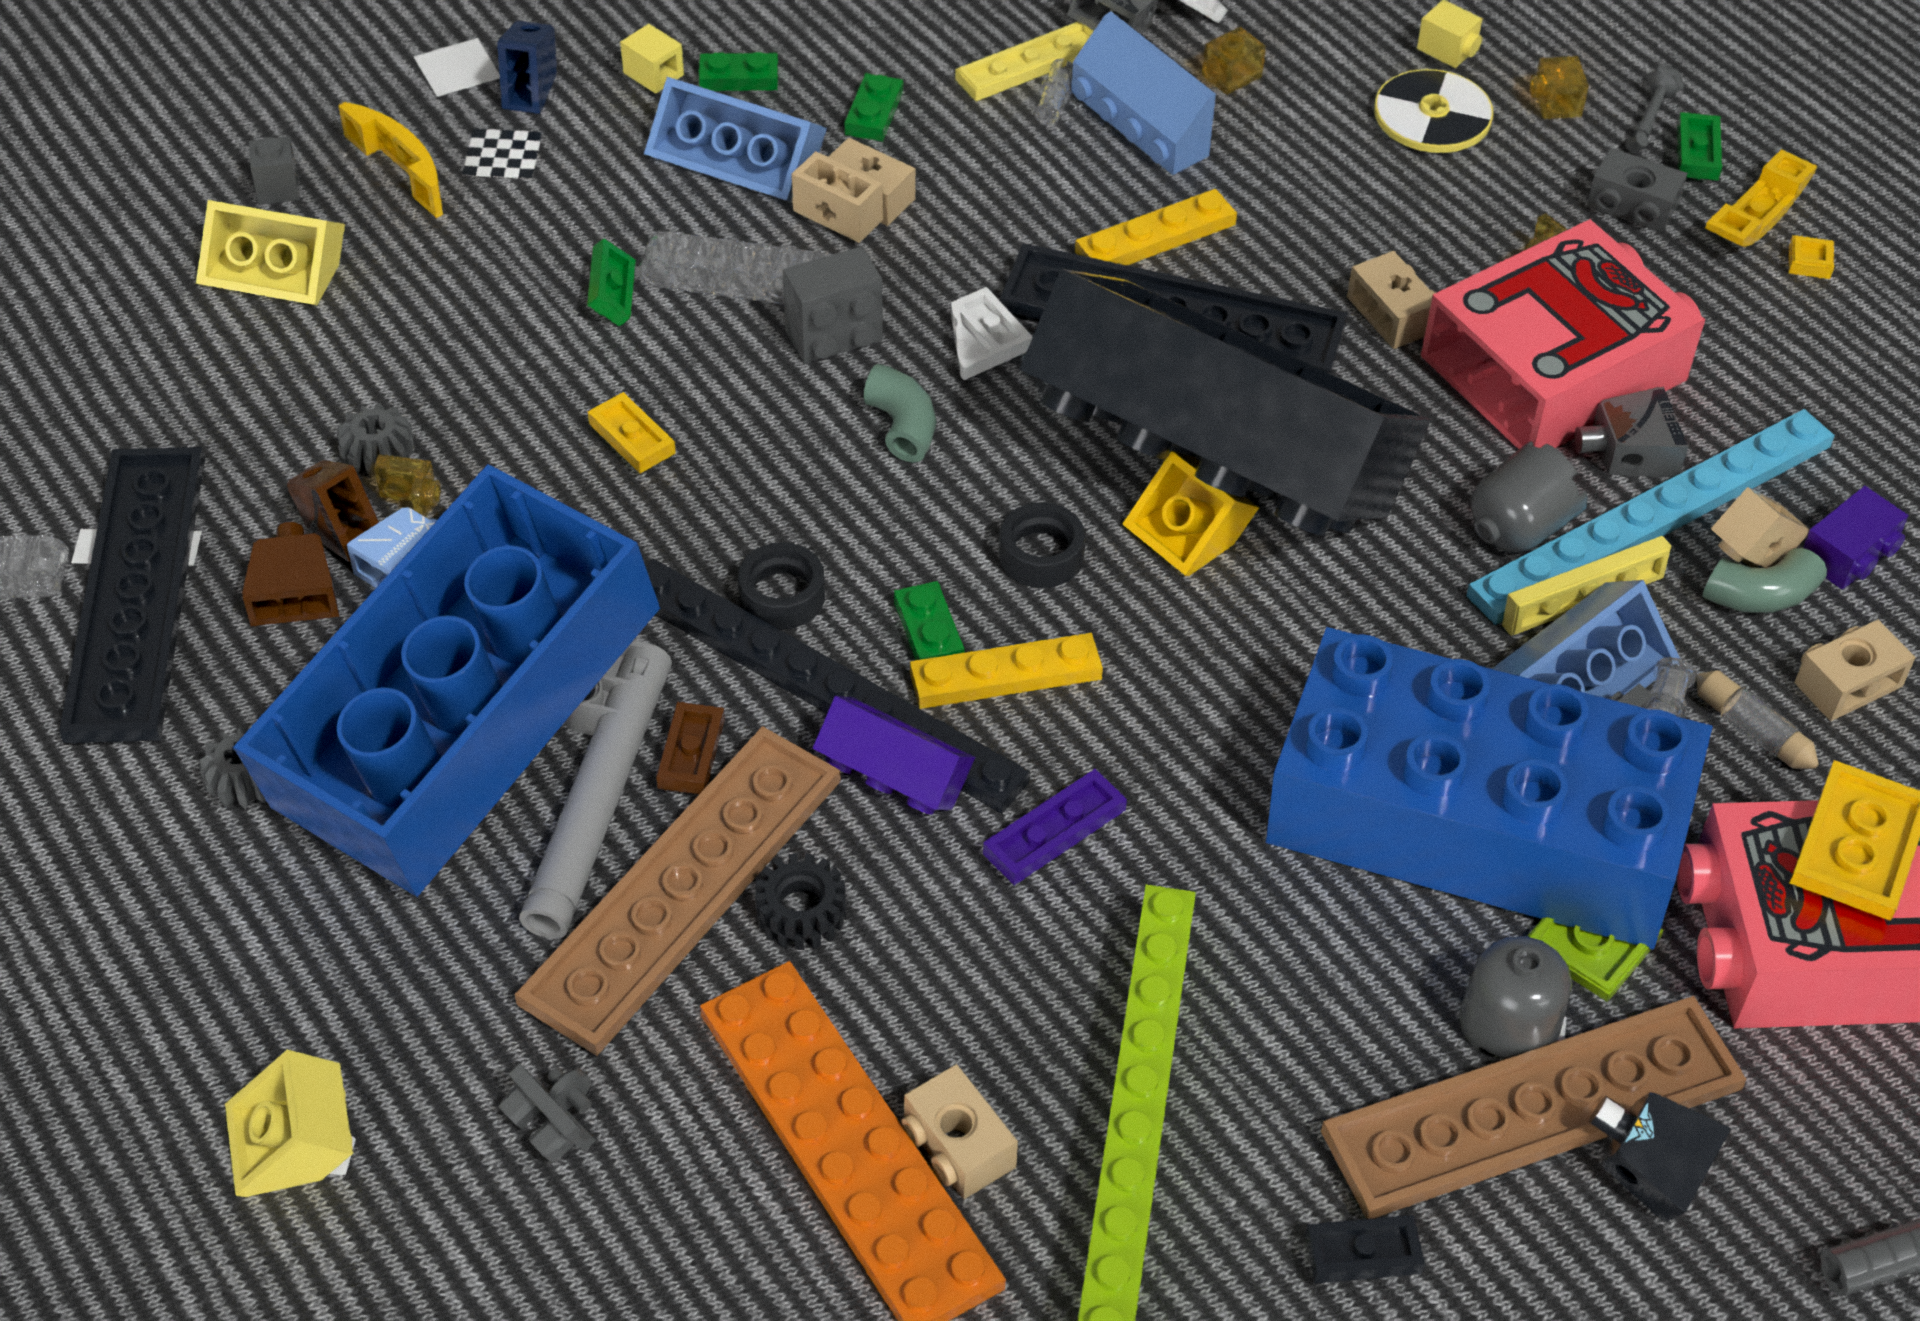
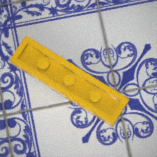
M1213 189L1079 238L1075 242V253L1090 258L1130 265L1236 225L1237 212L1217 189Z
M1092 632L910 661V676L919 709L1102 680L1103 672Z

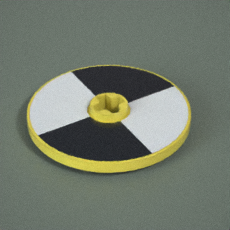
M1422 69L1401 73L1384 83L1377 93L1374 113L1379 126L1395 141L1420 151L1447 153L1469 148L1487 135L1492 124L1493 106L1487 94L1469 79L1447 71Z

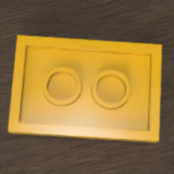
M1834 760L1790 884L1891 921L1897 910L1920 839V791Z

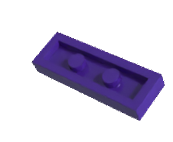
M1093 769L983 842V855L1015 886L1126 811L1127 799L1096 769Z

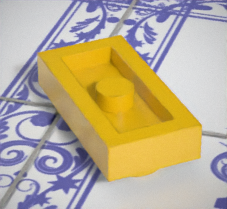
M624 392L588 411L589 424L640 474L676 454L675 441Z

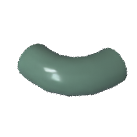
M878 363L871 369L865 384V404L879 408L892 417L893 423L885 438L886 446L890 452L906 462H920L930 448L937 425L931 397L914 378L892 367Z
M1804 548L1789 550L1779 563L1769 568H1751L1723 557L1710 575L1702 596L1715 604L1743 613H1773L1802 603L1821 585L1827 576V568L1817 554Z

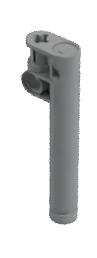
M633 640L565 721V725L571 730L593 736L534 878L528 898H526L520 913L519 920L521 924L535 935L557 939L567 934L573 914L584 891L672 666L670 656L656 645Z

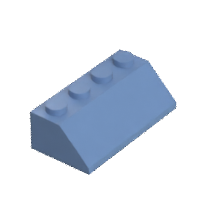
M1113 12L1105 14L1073 61L1071 92L1078 100L1083 101L1099 114L1104 121L1110 123L1121 132L1128 141L1138 146L1155 163L1160 164L1172 175L1208 157L1216 94Z
M667 77L644 154L790 201L792 199V173L815 151L820 152L827 128Z
M1644 580L1605 582L1492 669L1548 684L1566 685L1579 692L1610 699L1618 691L1625 695L1638 683L1646 688L1679 662L1680 657Z

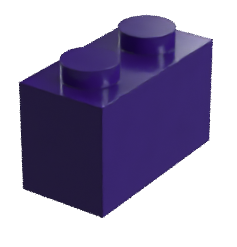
M1864 485L1809 530L1803 548L1814 552L1823 560L1827 568V576L1825 578L1843 590L1856 578L1864 580L1873 571L1878 560L1884 555L1890 558L1899 550L1905 540V535L1902 534L1909 515Z

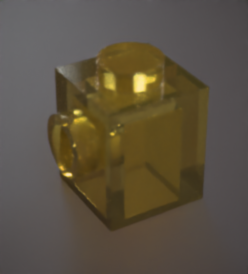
M1240 26L1205 44L1202 75L1228 95L1262 77L1266 46Z
M1579 57L1540 58L1537 73L1533 74L1530 78V94L1532 98L1537 99L1543 119L1582 117L1589 85Z

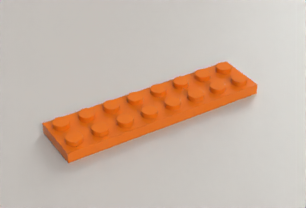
M790 961L700 1005L701 1017L897 1321H950L1005 1290L1006 1279Z

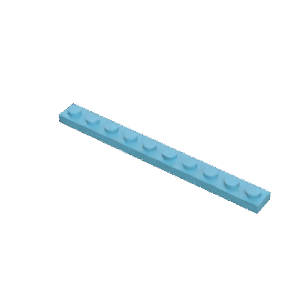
M1803 409L1470 583L1466 596L1494 625L1503 622L1509 593L1654 538L1665 536L1740 496L1747 487L1753 489L1830 448L1835 435L1808 411Z

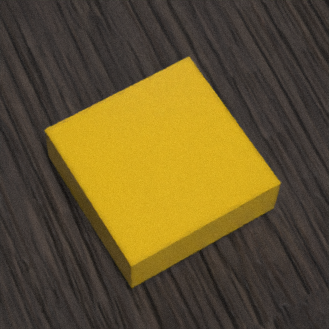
M1792 235L1789 244V274L1831 279L1834 270V241Z

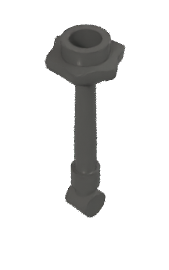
M1659 65L1654 71L1646 75V80L1654 95L1641 121L1636 125L1633 137L1626 141V148L1630 153L1636 154L1648 145L1652 124L1663 98H1671L1675 93L1684 88L1679 70L1671 66Z

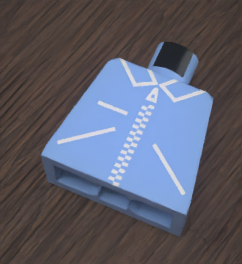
M401 508L351 540L347 547L354 575L377 588L448 508L440 509L430 519L411 508Z

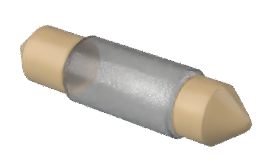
M1719 670L1699 673L1696 676L1698 696L1721 713L1723 719L1771 756L1779 758L1792 769H1814L1818 767L1819 763L1814 742L1803 735L1797 726L1747 688L1740 687Z

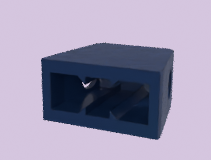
M516 21L497 42L502 109L540 114L557 73L555 29L552 25ZM530 77V80L526 85L524 81Z

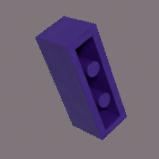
M845 696L834 697L812 748L826 755L825 762L841 772L851 774L854 769L868 776L865 783L870 787L887 794H892L893 790H897L909 796L906 802L909 806L933 815L935 810H953L975 760L974 756L862 701Z

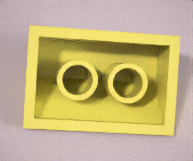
M208 200L196 284L318 305L339 266L345 224Z

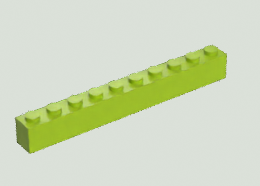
M1145 885L1078 1321H1135L1196 895V892Z

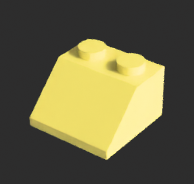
M287 1049L225 1103L236 1196L249 1197L321 1181L353 1154L352 1136L349 1129L345 1101L346 1093L343 1088L340 1063Z

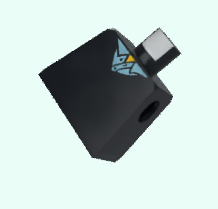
M1651 1092L1637 1100L1630 1110L1605 1096L1589 1119L1590 1124L1613 1138L1601 1160L1603 1168L1665 1223L1686 1213L1731 1128L1719 1121Z

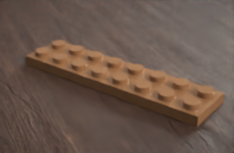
M762 726L516 992L517 1006L598 1056L841 782L840 770Z
M1691 996L1325 1120L1322 1124L1321 1133L1365 1218L1374 1219L1609 1137L1589 1123L1593 1111L1605 1096L1627 1110H1630L1637 1100L1649 1092L1657 1093L1683 1106L1692 1108L1742 1090L1747 1079L1696 998Z

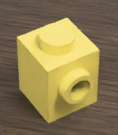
M1442 0L1422 18L1417 49L1438 59L1442 63L1456 68L1468 56L1473 57L1477 53L1482 42V36L1479 35L1482 18L1446 0Z
M647 24L620 42L623 73L655 94L664 88L667 77L678 80L684 76L682 44L652 25Z

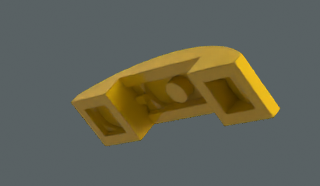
M348 102L338 105L344 136L366 156L382 150L409 174L413 198L435 218L442 216L443 206L436 168L429 152L421 141L402 124L381 112Z
M1781 149L1763 167L1759 180L1733 206L1726 203L1707 221L1705 229L1743 247L1755 243L1770 231L1789 210L1811 180L1817 166Z

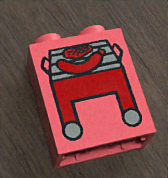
M1589 219L1433 294L1421 357L1518 449L1531 441L1533 446L1538 448L1545 444L1557 448L1574 439L1576 427L1593 426L1598 404L1604 399L1656 387H1664L1665 391H1668L1687 381L1705 318L1701 316L1696 303L1688 295L1672 291L1643 265L1639 254L1633 247L1626 243H1617Z
M1819 800L1712 803L1698 843L1684 844L1676 878L1678 891L1683 903L1702 904L1708 928H1703L1698 937V971L1701 982L1706 989H1724L1733 1029L1920 1022V839L1897 910L1890 921L1790 884Z

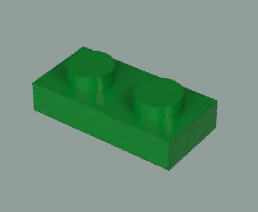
M717 52L713 54H700L699 87L711 91L778 90V53Z
M865 73L845 121V135L883 142L903 94V79Z
M1680 112L1677 123L1678 170L1688 173L1687 177L1719 181L1722 171L1720 116Z
M603 238L593 246L587 305L594 309L597 314L621 326L631 318L636 259Z
M938 581L894 590V604L915 660L965 652Z

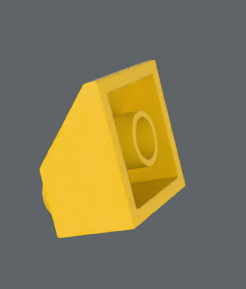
M1171 451L1123 522V525L1185 576H1190L1233 546L1259 507L1246 497L1226 493L1202 482L1194 476L1200 461L1195 457Z

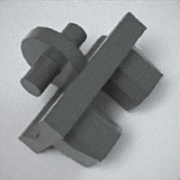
M520 1063L508 1074L516 1085L509 1091L498 1107L522 1130L541 1111L545 1114L548 1120L529 1138L533 1146L545 1158L554 1163L574 1145L585 1152L596 1141L568 1110L574 1107L580 1114H583L592 1105V1102L585 1096L591 1086V1079L583 1070H572L565 1074L559 1067L554 1068L547 1076L548 1080L554 1085L551 1090L537 1076H532Z

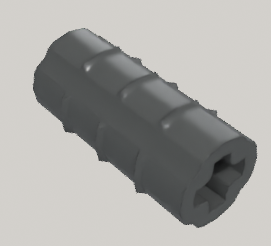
M1920 1218L1903 1224L1894 1223L1891 1228L1879 1232L1870 1231L1866 1236L1854 1240L1849 1238L1842 1244L1823 1249L1820 1254L1821 1269L1829 1287L1842 1297L1861 1290L1865 1292L1870 1291L1872 1287L1886 1282L1889 1284L1894 1283L1896 1279L1910 1274L1913 1276L1918 1275L1920 1272Z

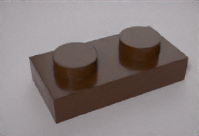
M677 702L656 777L658 789L700 794L708 786L725 722L724 708Z

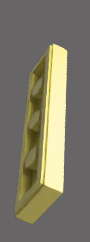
M1080 22L1070 24L955 69V80L975 101H979L1073 64L1074 59L1094 30Z
M1663 536L1509 593L1502 626L1512 636L1558 619L1605 582L1644 580L1645 584H1649L1664 578L1671 545Z

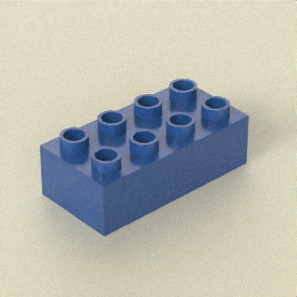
M487 464L233 746L234 750L270 808L418 897L659 611L660 606L638 543Z
M1326 627L1274 771L1266 843L1540 919L1552 918L1555 923L1575 928V925L1581 926L1580 930L1606 937L1613 935L1615 936L1614 939L1635 945L1642 943L1654 950L1676 881L1713 726L1677 717L1667 711L1650 710L1579 692L1566 685L1548 684L1482 667L1468 660L1450 659L1384 642L1374 636L1357 635Z

